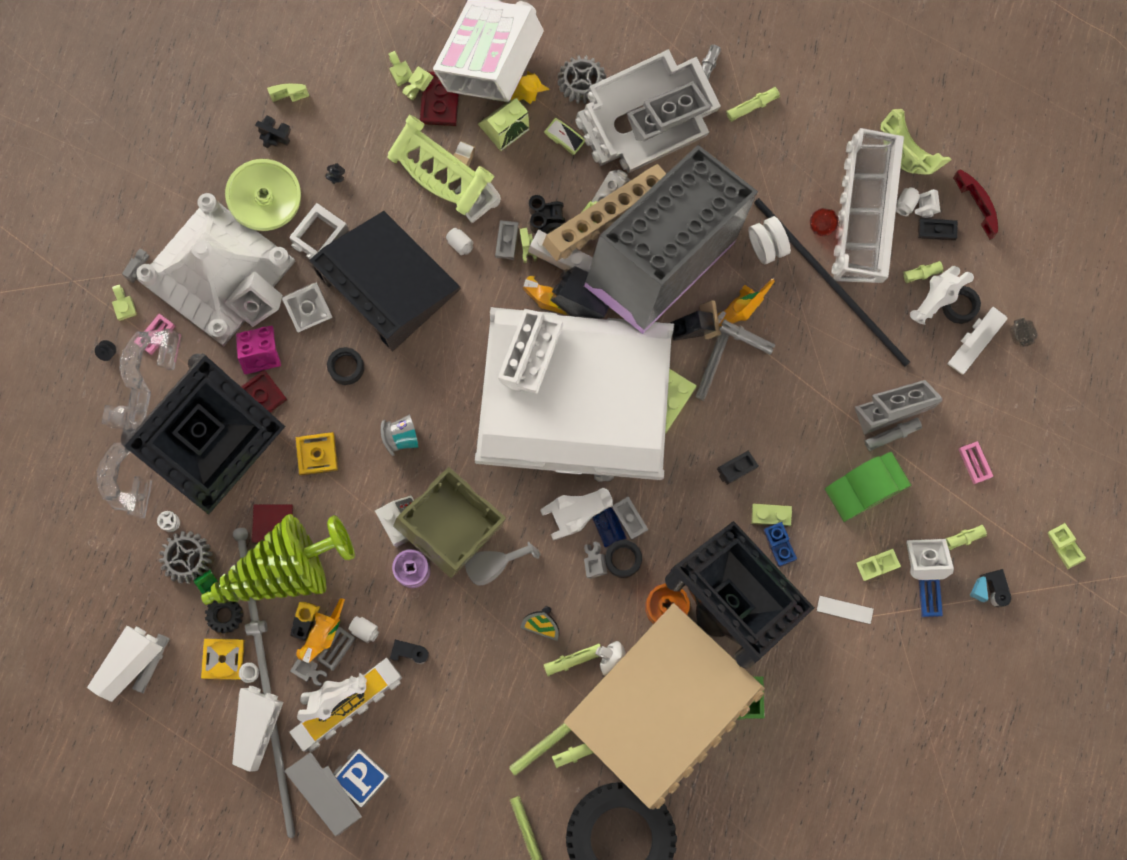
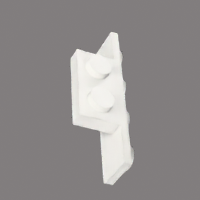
M992 307L982 320L979 318L972 326L974 331L971 334L967 333L961 340L963 345L947 364L963 375L1008 318Z

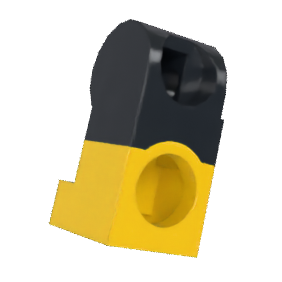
M304 601L299 602L290 633L291 637L307 641L315 620L314 616L319 612L320 606Z

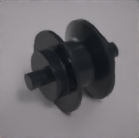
M338 163L327 167L328 173H326L325 177L332 184L344 180L342 175L345 174V169Z
M102 340L95 347V355L102 361H109L116 354V346L109 340Z

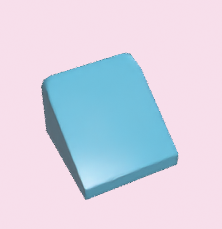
M984 576L976 580L970 593L971 597L981 602L988 601L987 583Z

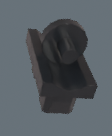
M268 115L265 116L262 122L257 121L255 124L258 127V132L261 133L259 139L263 140V146L269 148L271 144L277 146L278 142L288 146L290 142L288 138L291 131L290 126L281 123L279 128L275 129L273 127L276 121Z

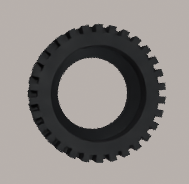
M623 782L605 784L590 791L579 801L571 814L566 832V845L570 860H598L591 846L592 828L603 813L614 808L632 809L642 815L647 821L652 833V845L645 860H674V853L676 854L677 849L676 826L667 806L663 804L658 809H649Z

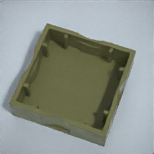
M448 467L430 484L423 495L415 499L397 516L393 527L452 578L502 527L506 517L487 500L477 495L467 482Z

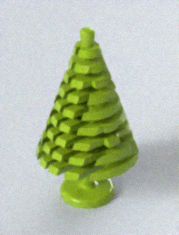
M288 514L282 519L281 523H278L272 531L264 536L265 541L262 539L254 549L251 548L247 552L246 557H242L237 562V566H232L228 574H224L220 578V585L219 582H215L211 586V592L201 595L202 602L208 605L213 603V601H218L219 604L226 603L227 599L232 602H239V597L242 601H250V597L254 600H261L264 597L266 599H275L276 596L278 598H286L288 595L296 597L301 594L303 596L312 595V593L324 594L327 588L326 577L318 555L336 548L344 560L354 559L355 553L349 534L341 520L333 515L327 521L330 537L313 544L296 517L293 518V515Z

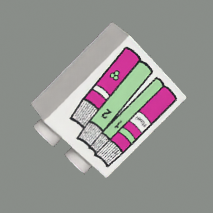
M468 0L433 68L446 91L509 102L544 32L536 16L535 8L523 1H519L515 5L502 3L500 0Z

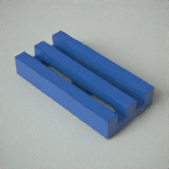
M940 579L919 580L921 616L942 617ZM931 581H934L937 612H934ZM924 582H927L929 612H927Z

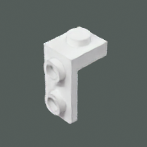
M619 169L610 171L593 198L592 203L594 201L599 202L631 181L627 178V174Z

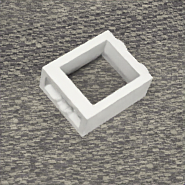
M318 203L315 204L289 237L292 242L291 246L299 252L304 251L307 253L306 256L309 259L318 252L300 240V238L317 217L336 229L321 249L346 234L349 230L345 222Z

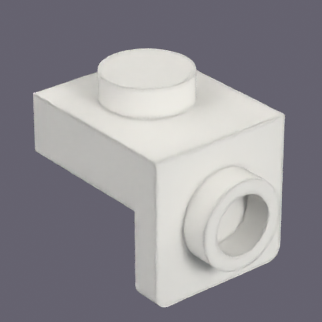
M933 189L919 194V209L915 210V214L922 216V218H931L934 216L933 214L941 212L937 190Z

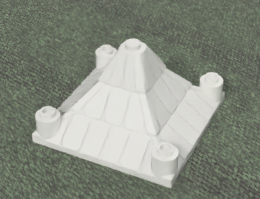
M205 193L198 199L199 209L196 213L192 215L151 264H143L138 267L136 274L137 280L222 346H225L245 322L243 318L225 304L241 281L256 272L271 286L275 287L296 261L284 248L277 247L256 230L240 224L231 215L230 211L221 205L212 194Z

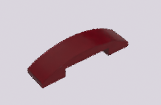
M960 169L955 173L953 179L961 193L970 192L985 217L981 226L989 240H991L998 233V219L994 205L985 189L977 180Z

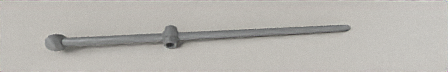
M237 528L233 531V538L238 541L240 558L246 557L247 554L245 540L248 537V532L245 528ZM250 597L248 606L251 621L249 624H245V631L247 636H254L263 694L266 695V693H271L262 633L267 632L268 627L265 620H259L256 600ZM276 723L271 734V742L287 836L293 838L295 836V829Z

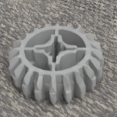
M578 55L577 60L571 57L570 62L565 61L564 66H561L558 73L559 90L564 92L563 96L565 98L569 97L570 102L576 99L577 104H579L580 100H583V103L586 104L588 100L587 93H589L588 89L592 85L591 76L595 75L596 83L606 79L605 69L600 67V62L595 63L594 58L588 60L587 55L584 59H581L580 55ZM570 74L574 79L571 85L567 81Z
M181 531L180 537L175 533L173 534L174 540L167 538L168 546L162 544L165 552H159L160 555L164 556V558L159 559V562L165 563L161 566V570H167L165 576H171L172 581L178 579V583L182 584L185 579V582L190 584L191 577L195 580L197 575L201 576L204 574L202 572L203 569L209 571L210 568L206 564H211L212 560L207 559V557L212 556L213 553L207 551L211 546L209 544L205 545L207 540L205 538L200 539V534L197 533L194 536L192 531H189L188 534ZM183 543H195L198 548L187 550ZM177 548V555L172 558L173 552ZM185 553L189 555L187 562L182 560V558H185L183 557ZM200 554L199 562L195 567L194 561ZM184 565L188 572H177L174 566Z

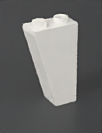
M126 626L87 688L96 695L112 702L163 647L156 643L158 639L149 634L145 636L146 631L137 626L135 629Z
M254 686L241 688L239 692L232 762L233 765L249 772L258 771L283 705L282 701L277 700L278 696L271 693H266V695L260 693L261 689Z

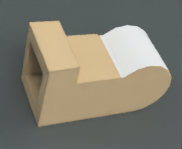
M461 141L453 156L469 167L475 153V147Z

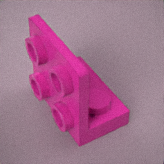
M272 325L236 334L237 355L244 375L281 366Z

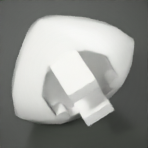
M619 641L609 644L607 648L604 646L597 648L595 654L602 657L600 668L604 676L626 655L625 649Z

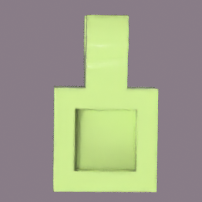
M395 51L389 53V59L393 65L389 69L397 86L408 82L412 72L406 61L400 63Z
M417 67L408 80L411 85L406 86L402 93L411 100H414L419 90L425 91L433 76L422 68Z
M527 228L520 229V236L523 248V261L527 263L526 257L532 255L535 262L537 261V256L528 252L533 241L532 233L528 234Z
M120 285L112 287L117 298L116 301L112 302L117 319L121 321L137 315L132 297H125L124 290Z

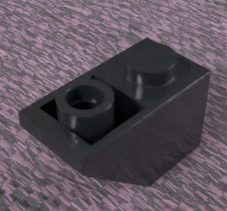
M696 311L670 322L674 324L672 334L674 341L702 337L716 331L713 313Z

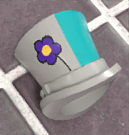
M410 414L393 423L382 420L381 438L387 451L392 456L395 455L393 452L398 451V449L419 448Z

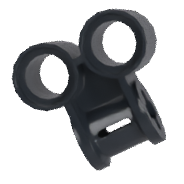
M540 195L530 197L531 231L536 234L538 230L543 229L549 223H565L562 210L564 203L559 201L545 203V199ZM536 203L542 205L540 208L533 207V205ZM541 221L543 222V224L541 226L534 225V222Z

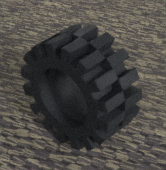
M227 599L226 603L219 604L218 601H213L211 605L208 604V610H205L207 625L219 633L227 634V632H234V629H238L239 623L243 621L241 620V617H243L242 607L239 606L238 602H232ZM222 608H228L231 611V618L225 623H221L217 619V613Z

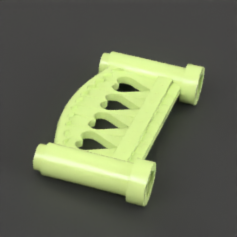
M409 114L406 119L407 123L388 152L387 158L394 163L400 161L408 173L420 185L431 193L456 203V210L466 215L487 183H491L495 176L481 166L476 171L469 168L422 133L421 130L425 124ZM420 147L419 162L414 163L413 159L408 158V153ZM434 157L433 172L429 174L427 169H422L421 165L423 162ZM448 168L447 182L442 184L440 179L437 180L435 178V174ZM462 178L461 192L456 194L455 190L449 189V184Z

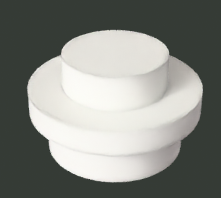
M245 663L240 667L239 677L243 682L251 683L258 678L259 670L255 664Z

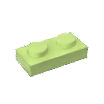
M752 505L751 524L775 525L782 522L784 526H791L792 506Z

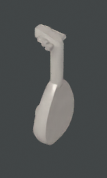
M527 542L528 546L508 554L495 551L478 552L465 564V568L470 580L478 586L486 585L501 574L509 561L529 553L534 558L539 559L541 554L536 547Z

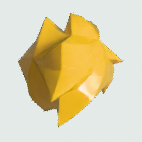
M527 70V75L521 77L510 100L517 98L520 101L524 99L531 104L532 101H536L538 92L551 89L541 84L535 73L532 74Z

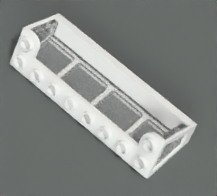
M860 128L853 135L852 140L847 143L846 152H848V158H846L844 164L846 176L843 177L842 181L844 193L841 194L840 198L842 210H840L838 215L840 228L838 227L836 232L838 245L834 249L836 261L832 266V274H834L835 281L883 283L888 278L904 136Z

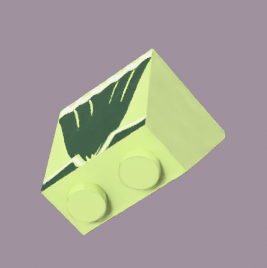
M515 98L503 104L479 122L478 125L498 149L502 151L529 131L528 111Z

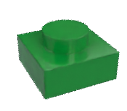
M211 570L193 580L202 594L211 592V586L215 582H219Z

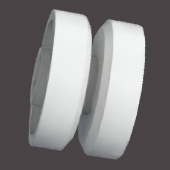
M775 216L764 220L763 225L757 223L749 227L748 232L751 244L757 257L764 265L775 261V256L781 258L790 254L791 249L787 234L781 222Z

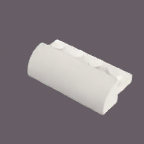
M524 309L500 370L499 381L513 390L519 392L524 390L537 394L563 328V321L544 317L543 313Z

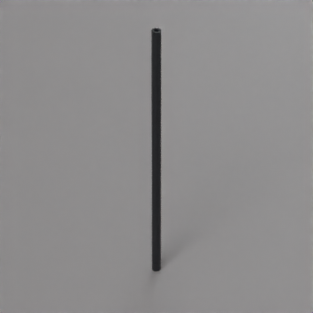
M760 198L754 202L768 219L775 216ZM781 222L789 242L901 364L906 367L910 363L906 356Z

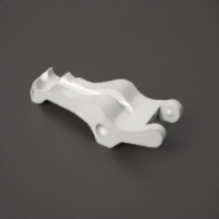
M952 266L940 276H933L930 280V291L918 310L911 311L910 317L917 323L925 325V320L932 318L933 314L940 307L954 303L957 300L960 289L967 283L972 282L974 275L970 272H965L960 277H957L960 274V268Z
M601 488L584 496L562 495L540 511L543 516L551 512L553 513L559 531L552 533L551 537L553 540H558L580 532L593 516L613 506V499L609 490Z
M359 673L357 678L351 676L342 682L325 681L319 690L303 693L300 702L305 705L308 704L307 710L298 711L297 719L303 722L315 718L322 720L329 718L333 708L339 702L354 693L362 694L365 692L367 679Z

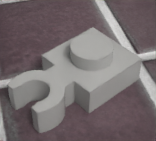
M139 249L135 258L130 260L122 275L128 281L134 283L138 278L136 274L138 267L143 265L149 258L146 251Z
M593 542V550L591 545L586 544L584 547L585 552L589 556L584 559L587 578L590 579L607 574L605 556L599 554L601 545L598 542Z
M297 659L290 672L306 682L313 678V682L318 686H322V683L318 681V676H328L322 670L316 671L318 664L313 661L306 663Z

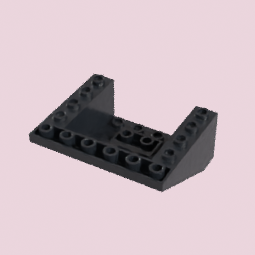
M385 211L326 245L309 260L316 275L328 287L333 285L375 328L379 339L392 352L461 289Z

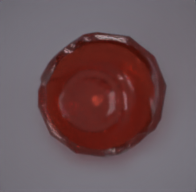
M818 209L809 220L810 229L818 236H829L837 230L839 217L832 209Z

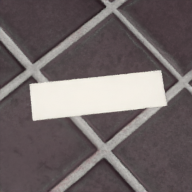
M823 596L819 597L818 612L871 624L872 608Z

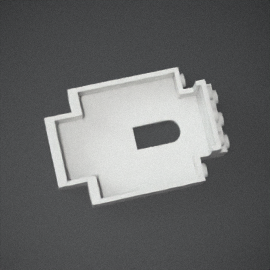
M668 49L591 85L588 89L589 93H587L590 103L586 105L584 110L577 113L575 121L578 128L583 130L585 143L587 146H591L593 150L592 157L596 163L599 162V165L602 166L620 157L621 167L630 173L706 137L709 131L703 117L718 111L721 106L698 58H692L677 66ZM692 81L711 106L710 110L646 141L636 140L633 130L622 134L617 132L614 127L616 118L644 106V101Z

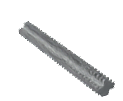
M721 331V335L717 338L714 351H712L713 353L702 377V383H700L701 385H699L700 387L696 393V398L704 401L703 399H705L704 397L708 393L709 389L707 388H710L708 386H710L709 384L713 380L714 371L718 367L717 365L721 359L720 356L723 354L722 352L728 340L727 337H729V334Z

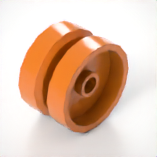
M666 583L656 586L650 592L645 606V612L651 623L654 625L667 611V608L663 607L664 604L671 606L674 603L687 615L690 601L686 592L683 589L678 592L670 590Z

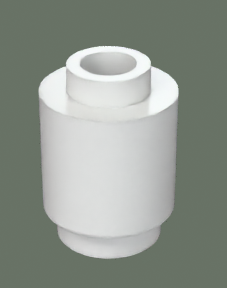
M909 187L902 191L896 203L897 213L902 216H908L913 212L920 199L918 190Z
M453 228L447 234L448 244L460 255H467L472 251L473 241L462 230Z
M358 616L352 620L348 630L352 631L351 634L366 643L374 642L379 634L377 625Z

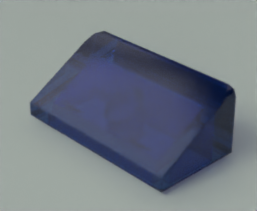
M612 506L592 517L604 547L611 546L616 541L626 539Z

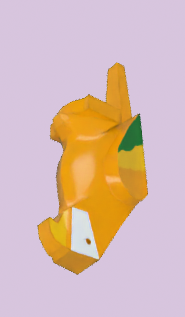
M535 276L527 277L523 290L541 309L567 315L565 311L550 301L554 294L552 293L554 288L539 285L534 279Z
M771 279L759 292H754L751 288L744 285L740 290V295L724 311L717 314L719 326H722L721 323L724 319L732 324L748 320L764 300L763 297L775 282L774 279Z
M339 599L330 617L320 613L315 614V626L311 629L305 645L301 649H297V659L310 663L320 652L331 647L340 623L339 616L345 599Z

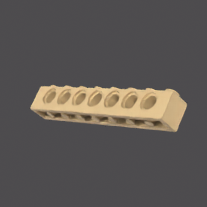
M658 164L654 165L547 234L542 245L556 261L561 258H568L573 250H580L586 245L587 241L590 239L593 241L598 238L602 231L609 228L663 178L666 173Z

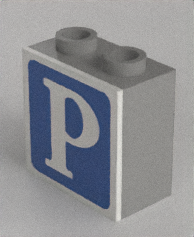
M358 749V751H352L347 757L349 761L344 766L340 765L333 774L347 795L362 808L366 806L391 776L362 749Z

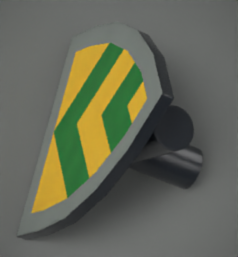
M545 606L542 611L528 614L521 623V628L556 641L559 638V627L550 616L552 609L548 606Z

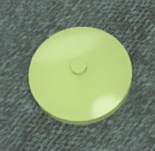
M256 159L242 164L231 174L226 184L225 198L231 215L240 224L253 230L269 231L284 226L295 216L301 202V190L296 176L287 166L270 159Z

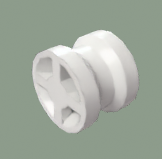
M164 511L158 516L157 523L161 529L167 532H174L180 526V519L173 512Z

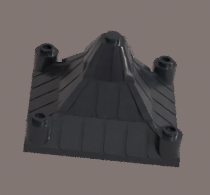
M197 353L189 358V370L144 419L141 425L136 430L127 429L122 433L121 443L209 515L286 426L205 354Z
M734 521L677 563L665 577V583L670 590L678 592L685 585L688 587L697 605V625L706 634L715 637L726 636L742 646L736 652L735 659L737 664L745 669L751 668L815 608Z

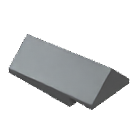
M692 81L644 101L643 107L627 113L635 139L646 141L710 110L711 106Z
M926 380L874 394L872 395L873 402L855 406V411L865 435L931 410L942 402V397Z
M311 752L284 771L335 836L342 834L362 817L330 768L327 766L322 769Z

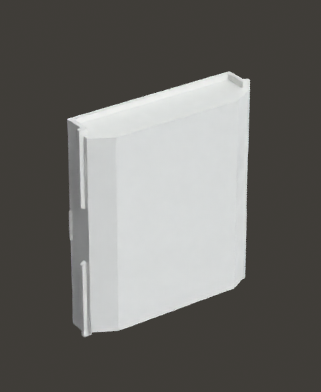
M491 307L477 452L475 453L476 464L552 470L558 473L570 474L585 473L653 480L664 479L663 459L671 337L674 324L654 322L642 334L625 319L608 318L605 320L560 316L557 313L540 312L543 313L544 317L563 321L564 325L539 391L536 394L521 390V392L513 390L502 384L498 379L524 310Z

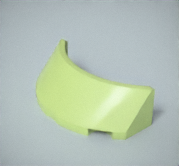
M892 109L881 123V130L884 133L904 136L901 169L913 174H933L951 161L950 157H942L939 153L931 155L922 150L913 141L905 123V111L903 109ZM884 137V142L891 140V138Z

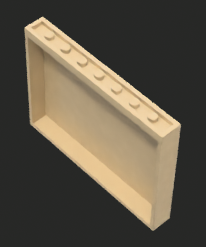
M673 603L563 722L649 809L654 810V808L658 809L666 801L664 798L669 792L672 794L680 786L678 782L683 777L687 778L694 771L692 767L697 762L701 763L708 756L706 752L711 747L715 748L721 742V736L725 731L728 733L735 727L737 718L739 716L744 717L750 710L749 705L753 701L757 702L764 695L762 691L765 688L743 667H740L722 647Z

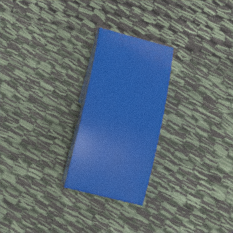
M782 522L764 529L778 567L797 560L789 542L790 538Z

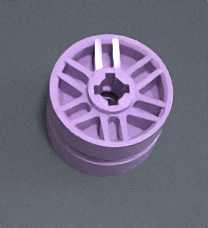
M405 550L395 557L392 571L395 578L403 586L417 588L428 580L430 565L421 552ZM409 567H414L415 570H414V571H409L408 568H409Z

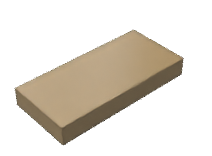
M715 301L700 305V311L713 313L716 331L706 334L705 339L721 335Z

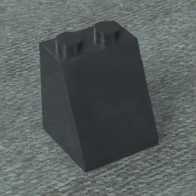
M577 266L564 270L560 276V283L552 290L554 294L550 301L572 317L603 318L609 306L584 287L588 272Z

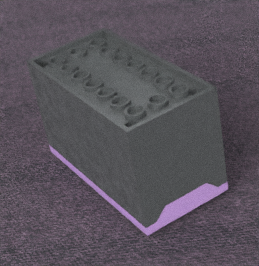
M697 145L599 236L584 287L643 334L736 242L758 191Z

